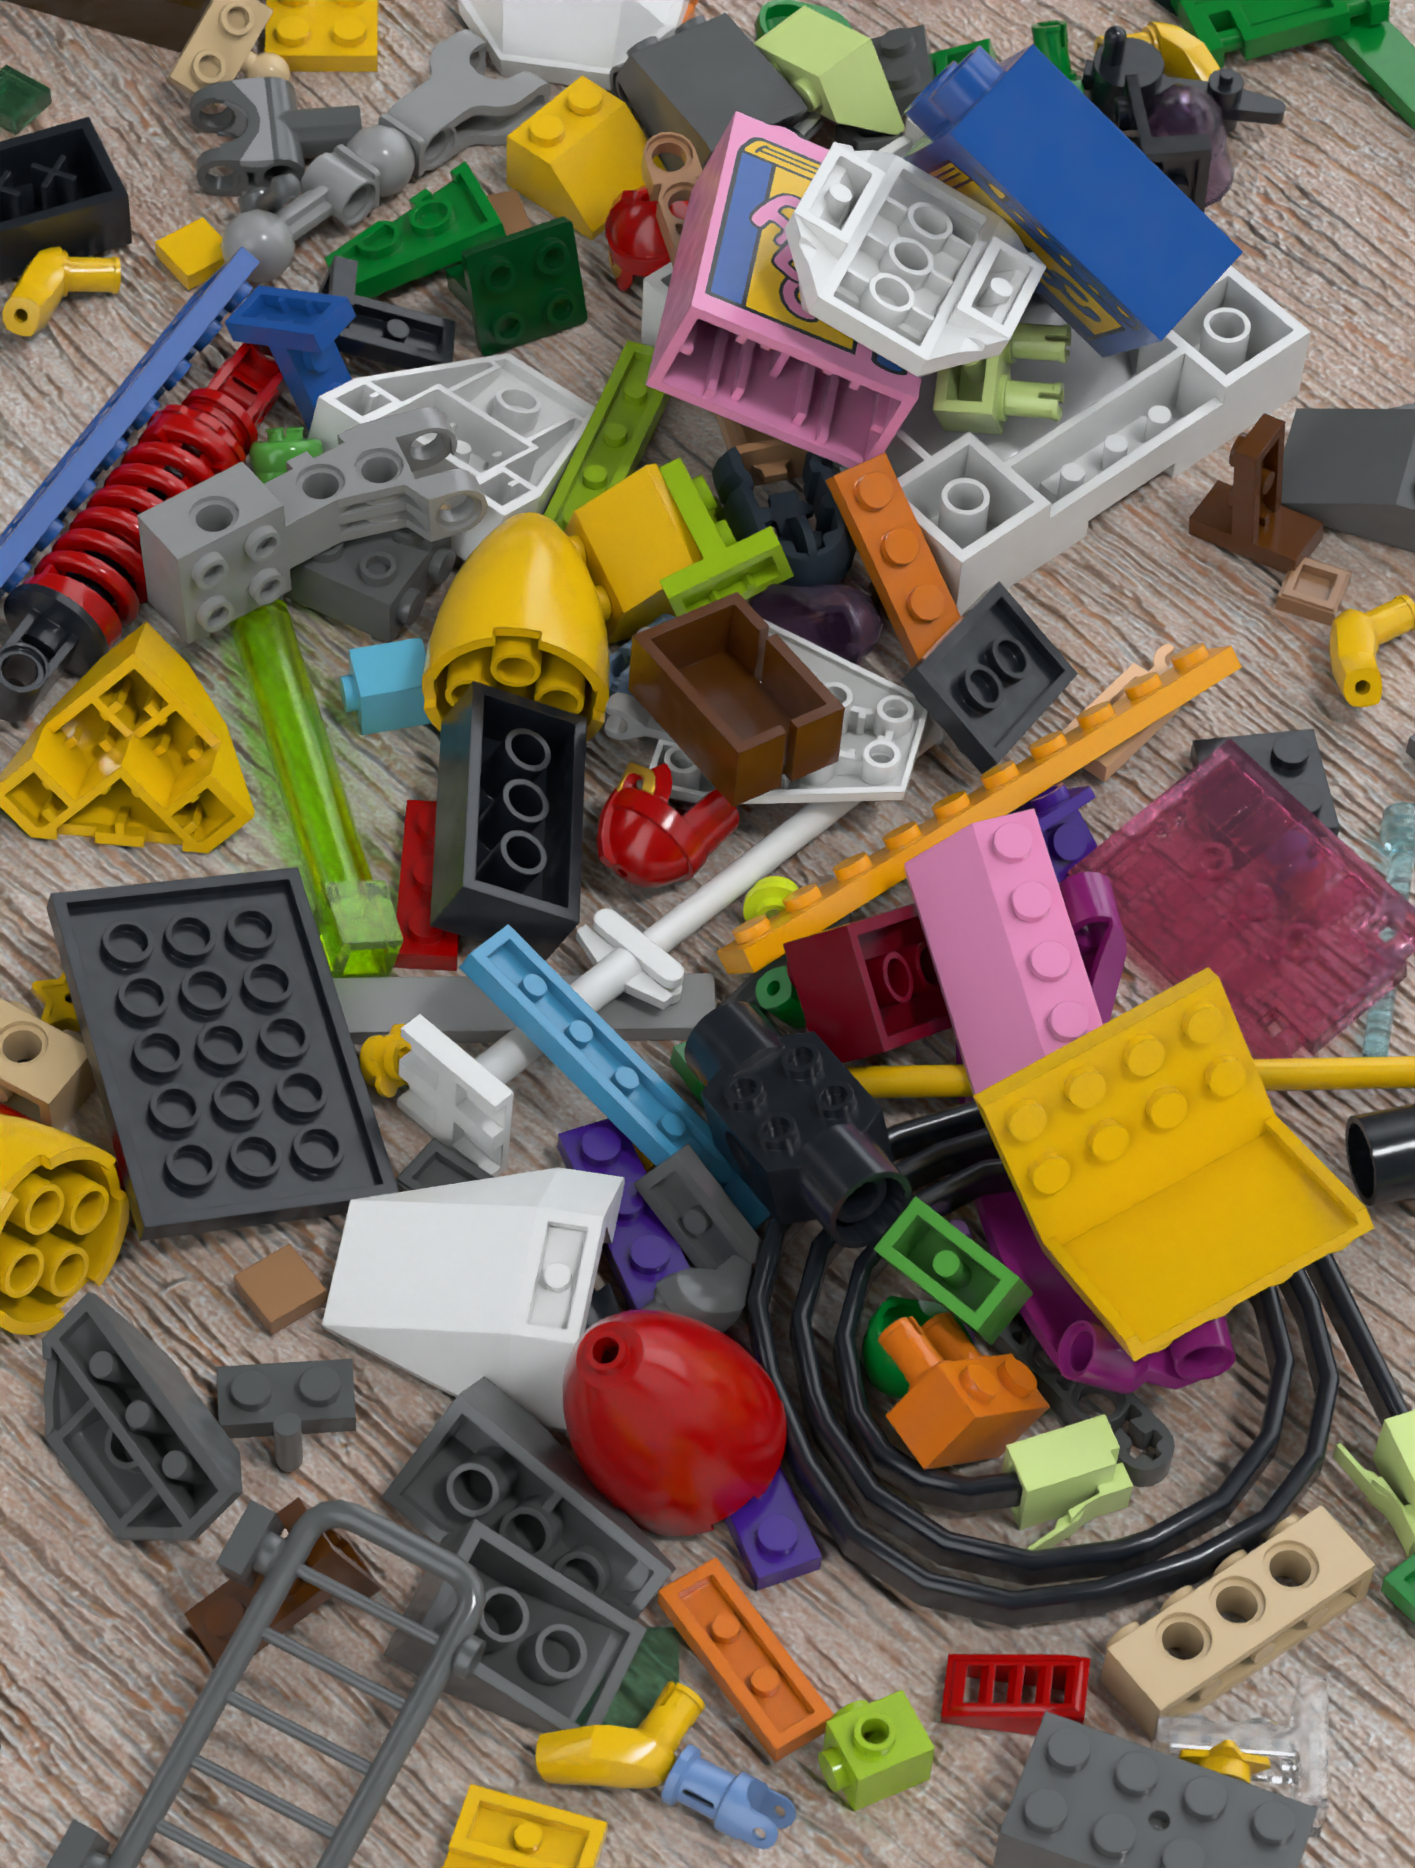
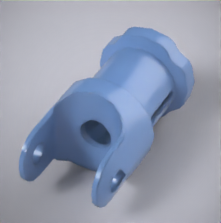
M692 1744L686 1746L679 1755L667 1777L661 1794L662 1801L668 1805L673 1806L680 1802L714 1820V1829L735 1840L741 1839L759 1849L772 1847L778 1839L777 1828H787L796 1819L795 1806L787 1797L770 1789L766 1783L745 1772L736 1776L701 1758L700 1749ZM776 1806H781L785 1810L784 1816L777 1814ZM755 1828H761L765 1832V1838L757 1836Z

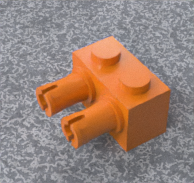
M951 1312L935 1315L921 1327L913 1316L909 1318L903 1317L889 1325L878 1338V1342L893 1359L910 1384L908 1393L885 1416L924 1470L999 1458L1005 1452L1006 1445L1014 1443L1050 1407L1036 1388L1037 1380L1034 1374L1024 1363L1015 1359L1012 1354L982 1356Z

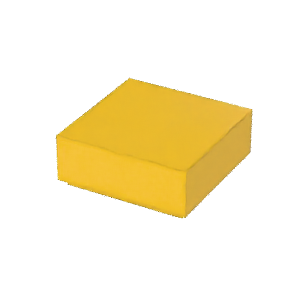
M203 217L155 241L157 258L187 290L206 282L225 263L220 247L222 237Z

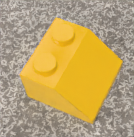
M582 75L507 135L506 184L514 190L517 189V192L555 217H567L573 223L575 230L593 240L605 230L606 216L614 199L623 190H635L645 186L641 164L643 150L648 139L625 102ZM656 155L652 159L654 164L661 170L667 171L658 155Z
M656 463L645 465L575 510L564 530V533L573 542L587 566L599 596L607 630L608 644L632 638V635L637 634L640 628L653 623L663 613L676 617L659 580L703 559Z

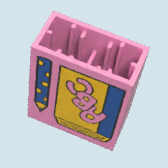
M736 111L691 191L646 386L852 468L885 452L918 400L922 377L918 378L802 310L798 275L784 229L829 149L802 139L787 128L769 125Z

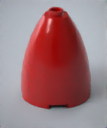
M640 1309L617 1313L594 1323L580 1336L571 1351L563 1377V1414L572 1448L594 1487L612 1504L621 1509L637 1527L664 1536L679 1537L703 1534L713 1531V1524L734 1514L753 1496L759 1500L776 1475L784 1454L787 1433L785 1408L765 1369L733 1339L704 1322L678 1313Z

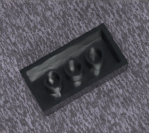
M473 681L441 721L430 915L431 927L485 942L509 924L546 961L580 923L586 717Z

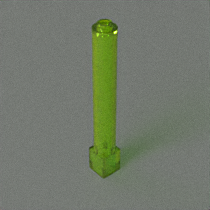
M278 598L274 602L262 605L230 622L229 627L315 905L313 917L332 978L389 977L401 948L403 937L385 880H373L288 607L284 601Z

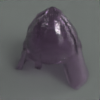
M1181 83L1174 84L1162 91L1161 96L1156 98L1146 110L1151 137L1209 134L1212 156L1206 208L1220 201L1232 187L1234 167L1228 152L1221 108L1205 90Z
M772 584L766 587L765 591L756 594L750 603V606L762 619L858 666L867 659L884 629L882 616L870 596L846 584H817L814 586Z

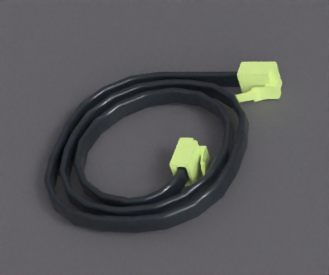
M975 1100L900 1122L887 1128L894 1162L905 1158L894 1165L907 1178L912 1192L941 1177L950 1175L912 1195L911 1198L912 1201L915 1196L942 1217L983 1195L1015 1192ZM773 1218L768 1224L747 1300L746 1322L753 1358L768 1373L779 1398L784 1404L787 1423L784 1456L796 1485L843 1554L919 1606L1008 1627L1097 1616L1181 1589L1184 1586L1196 1584L1214 1574L1216 1568L1234 1552L1245 1550L1248 1554L1265 1543L1278 1523L1290 1516L1320 1476L1325 1460L1340 1379L1320 1300L1382 1426L1372 1457L1381 1475L1380 1477L1375 1472L1364 1469L1341 1443L1336 1444L1333 1458L1366 1495V1501L1381 1512L1394 1528L1407 1557L1415 1553V1410L1409 1411L1332 1253L1307 1265L1305 1269L1298 1270L1287 1281L1278 1285L1298 1326L1315 1395L1304 1454L1261 1511L1191 1550L1161 1559L1225 1523L1275 1457L1295 1366V1359L1277 1286L1268 1287L1248 1298V1301L1254 1307L1270 1374L1259 1435L1217 1491L1147 1530L1116 1540L1052 1548L1067 1538L1068 1540L1082 1525L1094 1518L1129 1506L1133 1484L1123 1462L1117 1464L1120 1446L1106 1415H1099L1006 1445L1002 1471L999 1474L966 1477L936 1469L924 1470L918 1461L890 1443L868 1411L856 1340L870 1286L887 1267L888 1263L874 1250L878 1242L866 1246L853 1264L834 1338L832 1354L848 1436L875 1475L916 1502L962 1513L1010 1508L1019 1530L1059 1518L1054 1530L1027 1547V1549L951 1532L882 1487L837 1423L824 1393L812 1324L827 1268L844 1247L837 1244L823 1228L811 1242L790 1320L789 1339L803 1414L815 1444L864 1516L939 1566L1024 1586L1098 1577L1105 1578L1011 1591L930 1572L861 1526L814 1456L780 1374L768 1309L783 1252L808 1221L780 1225Z

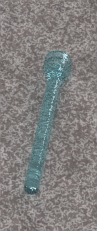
M1402 802L1389 805L1382 814L1380 839L1385 844V850L1390 855L1362 1057L1388 1056L1415 858V804Z

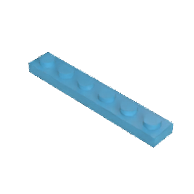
M509 924L469 953L459 968L655 1166L686 1144H689L754 1231H757L773 1217L716 1149L709 1125Z

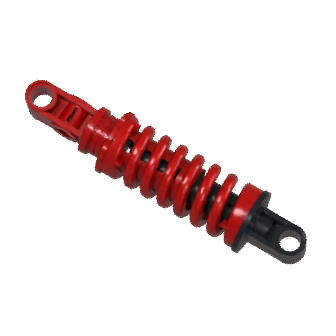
M243 342L235 354L221 365L207 388L192 390L182 401L181 405L170 404L166 405L163 410L156 411L147 422V428L139 437L138 444L128 450L121 459L120 466L114 468L105 479L103 488L96 490L87 502L86 509L77 514L70 523L69 530L61 534L54 543L51 553L41 559L34 568L33 576L25 579L21 585L15 587L4 601V615L13 633L0 648L1 720L16 722L28 718L63 673L83 677L122 637V626L131 625L139 615V604L149 602L137 515L242 461L246 465L245 459L249 454L250 446L258 441L257 429L266 419L279 396L288 387L276 361L267 357H273L269 346ZM5 678L17 679L24 683L25 687L12 685Z

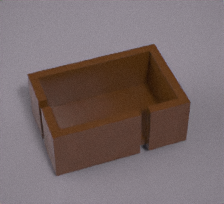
M738 592L632 635L628 684L630 693L733 807L781 787L783 774L792 782L838 762L845 707L777 634L768 637L769 625Z

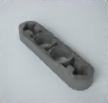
M1021 1314L1019 1315L1018 1323L1014 1319L1011 1320L990 1346L999 1355L1012 1354L1015 1359L1024 1363L1032 1371L1037 1380L1036 1388L1050 1405V1408L1067 1425L1093 1418L1084 1413L1080 1408L1079 1400L1088 1394H1101L1109 1398L1116 1409L1112 1415L1107 1416V1419L1120 1446L1117 1464L1123 1462L1133 1486L1149 1487L1161 1482L1169 1473L1175 1449L1174 1438L1169 1429L1133 1392L1130 1394H1119L1067 1380L1061 1375V1372H1050L1039 1367L1034 1360V1355L1043 1349ZM1024 1332L1028 1337L1021 1344L1022 1333ZM1126 1421H1129V1426L1126 1434L1122 1430V1427L1124 1426ZM1132 1443L1140 1450L1146 1449L1149 1446L1155 1449L1153 1460L1145 1454L1137 1458L1130 1456Z

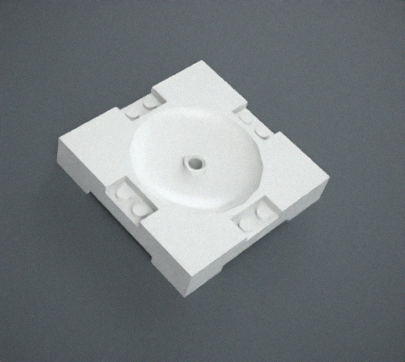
M907 117L905 134L878 151L903 158L924 133ZM671 262L643 279L641 343L655 347L672 276L673 266ZM1230 266L1161 342L1102 358L1071 327V346H1066V349L1070 351L1067 363L1016 359L1015 363L1011 364L1010 375L1012 380L1046 383L1063 382L1064 404L1059 403V407L1063 409L1060 421L1045 418L1009 416L1008 420L1004 422L1003 435L971 433L970 431H944L933 412L937 372L922 377L918 400L884 453H886L960 616L966 612L983 592L998 581L1008 589L1086 537L1089 520L1164 471L1173 479L1254 425L1263 413L1270 414L1299 394L1311 331L1234 267ZM1035 291L1019 323L1047 325L1068 324ZM833 461V470L837 473L849 469Z

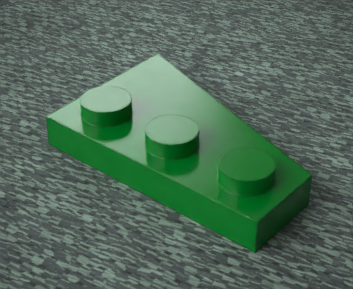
M464 161L450 171L452 181L433 194L425 188L409 199L412 209L393 222L377 221L324 259L328 269L335 255L358 261L355 295L374 299L388 290L417 278L427 277L436 270L462 260L461 254L464 250L504 237L506 232L501 219L467 162Z

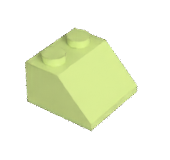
M803 6L753 43L803 99L808 108L806 111H815L836 123L892 135H898L905 130L871 38Z

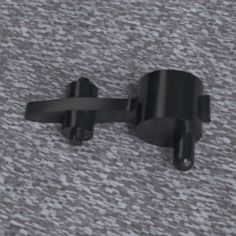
M1114 25L1105 31L1103 44L1095 52L1094 60H1087L1085 64L1082 84L1084 90L1089 91L1088 99L1113 123L1114 98L1123 96L1125 75L1131 74L1138 75L1148 121L1156 114L1158 104H1165L1201 114L1203 126L1215 134H1226L1233 131L1237 121L1277 125L1284 118L1285 104L1283 101L1243 89V78L1234 70H1216L1210 74L1208 81L1166 76L1163 74L1164 60L1161 53L1144 40L1127 37L1126 31L1121 26Z

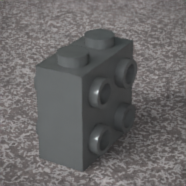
M408 527L340 542L291 568L292 590L285 593V597L390 643L405 624L410 626L418 619L428 592L435 583H444L450 575L456 553L451 549V537L430 542Z

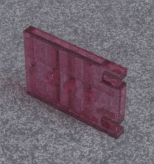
M1231 738L1067 871L1068 877L1090 871L1101 873L1108 877L1112 884L1126 941L1170 984L1174 986L1207 967L1220 978L1252 1059L1293 1058L1292 1055L1302 1047L1314 1056L1407 977V962L1405 960L1415 953V907ZM1158 834H1159V835H1164V834H1166V837H1164V838H1159V837H1157V835H1158ZM1387 927H1390L1396 935L1386 943L1378 934ZM1277 1021L1284 1029L1272 1038L1265 1029Z

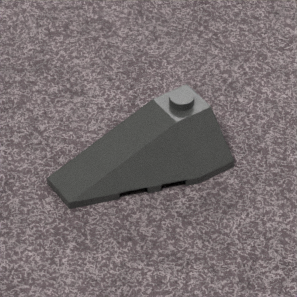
M485 1376L456 1397L381 1496L428 1537L438 1543L441 1542L443 1537L476 1519L634 1621L676 1570V1567L637 1525L594 1487L583 1468L534 1416Z

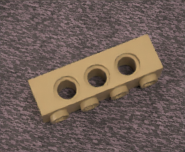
M0 998V1102L46 1126L63 1130L97 1088L83 1037L72 1030L65 1029L61 1031L40 1020L30 1008L18 1001L7 1002ZM24 1059H30V1060H31V1061L24 1062V1063H19V1062H17V1061H19V1060H24Z
M1322 1505L1301 1519L1296 1514L1288 1516L1278 1523L1265 1543L1248 1554L1245 1550H1239L1228 1556L1216 1568L1213 1578L1195 1590L1190 1585L1177 1590L1164 1602L1159 1614L1144 1624L1140 1625L1134 1621L1119 1629L1106 1644V1655L1100 1681L1150 1740L1154 1742L1366 1598L1375 1563ZM1274 1577H1289L1300 1586L1287 1587L1281 1585ZM1234 1612L1243 1616L1247 1622L1233 1623L1224 1619L1220 1613ZM1181 1648L1191 1653L1194 1658L1186 1660L1177 1659L1166 1650Z

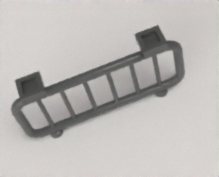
M250 1500L216 1563L227 1578L250 1590L259 1574L265 1577L110 1857L104 1855L110 1843L99 1832L73 1819L46 1868H137L156 1832L223 1868H255L164 1820L191 1768L330 1840L316 1868H348L450 1677L454 1674L464 1680H468L483 1655L486 1641L474 1636V1633L480 1624L486 1600L484 1584L475 1567L450 1550L362 1505L345 1500L321 1502L306 1510L293 1525L285 1539L281 1537L285 1527L276 1512ZM342 1528L451 1584L457 1593V1605L442 1635L306 1566L304 1563L318 1538L329 1529ZM297 1577L434 1647L407 1698L270 1628L273 1619ZM262 1640L400 1711L373 1762L352 1753L234 1691ZM227 1704L365 1775L338 1827L199 1755Z

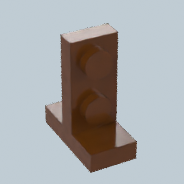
M1263 413L1250 432H1242L1232 446L1229 465L1234 467L1233 485L1220 480L1215 483L1189 517V534L1287 574L1288 570L1291 571L1292 569L1295 571L1305 557L1309 558L1323 539L1324 522L1281 505L1285 421Z
M298 1497L276 1514L289 1533L302 1514L312 1507ZM333 1528L324 1532L318 1538L304 1563L306 1566L369 1598L381 1590V1587L359 1553L343 1532L338 1528ZM259 1574L251 1590L229 1579L184 1613L215 1664L219 1661L265 1576ZM297 1577L273 1619L270 1628L281 1634L285 1633L333 1597V1595ZM262 1640L255 1654L269 1645V1643Z

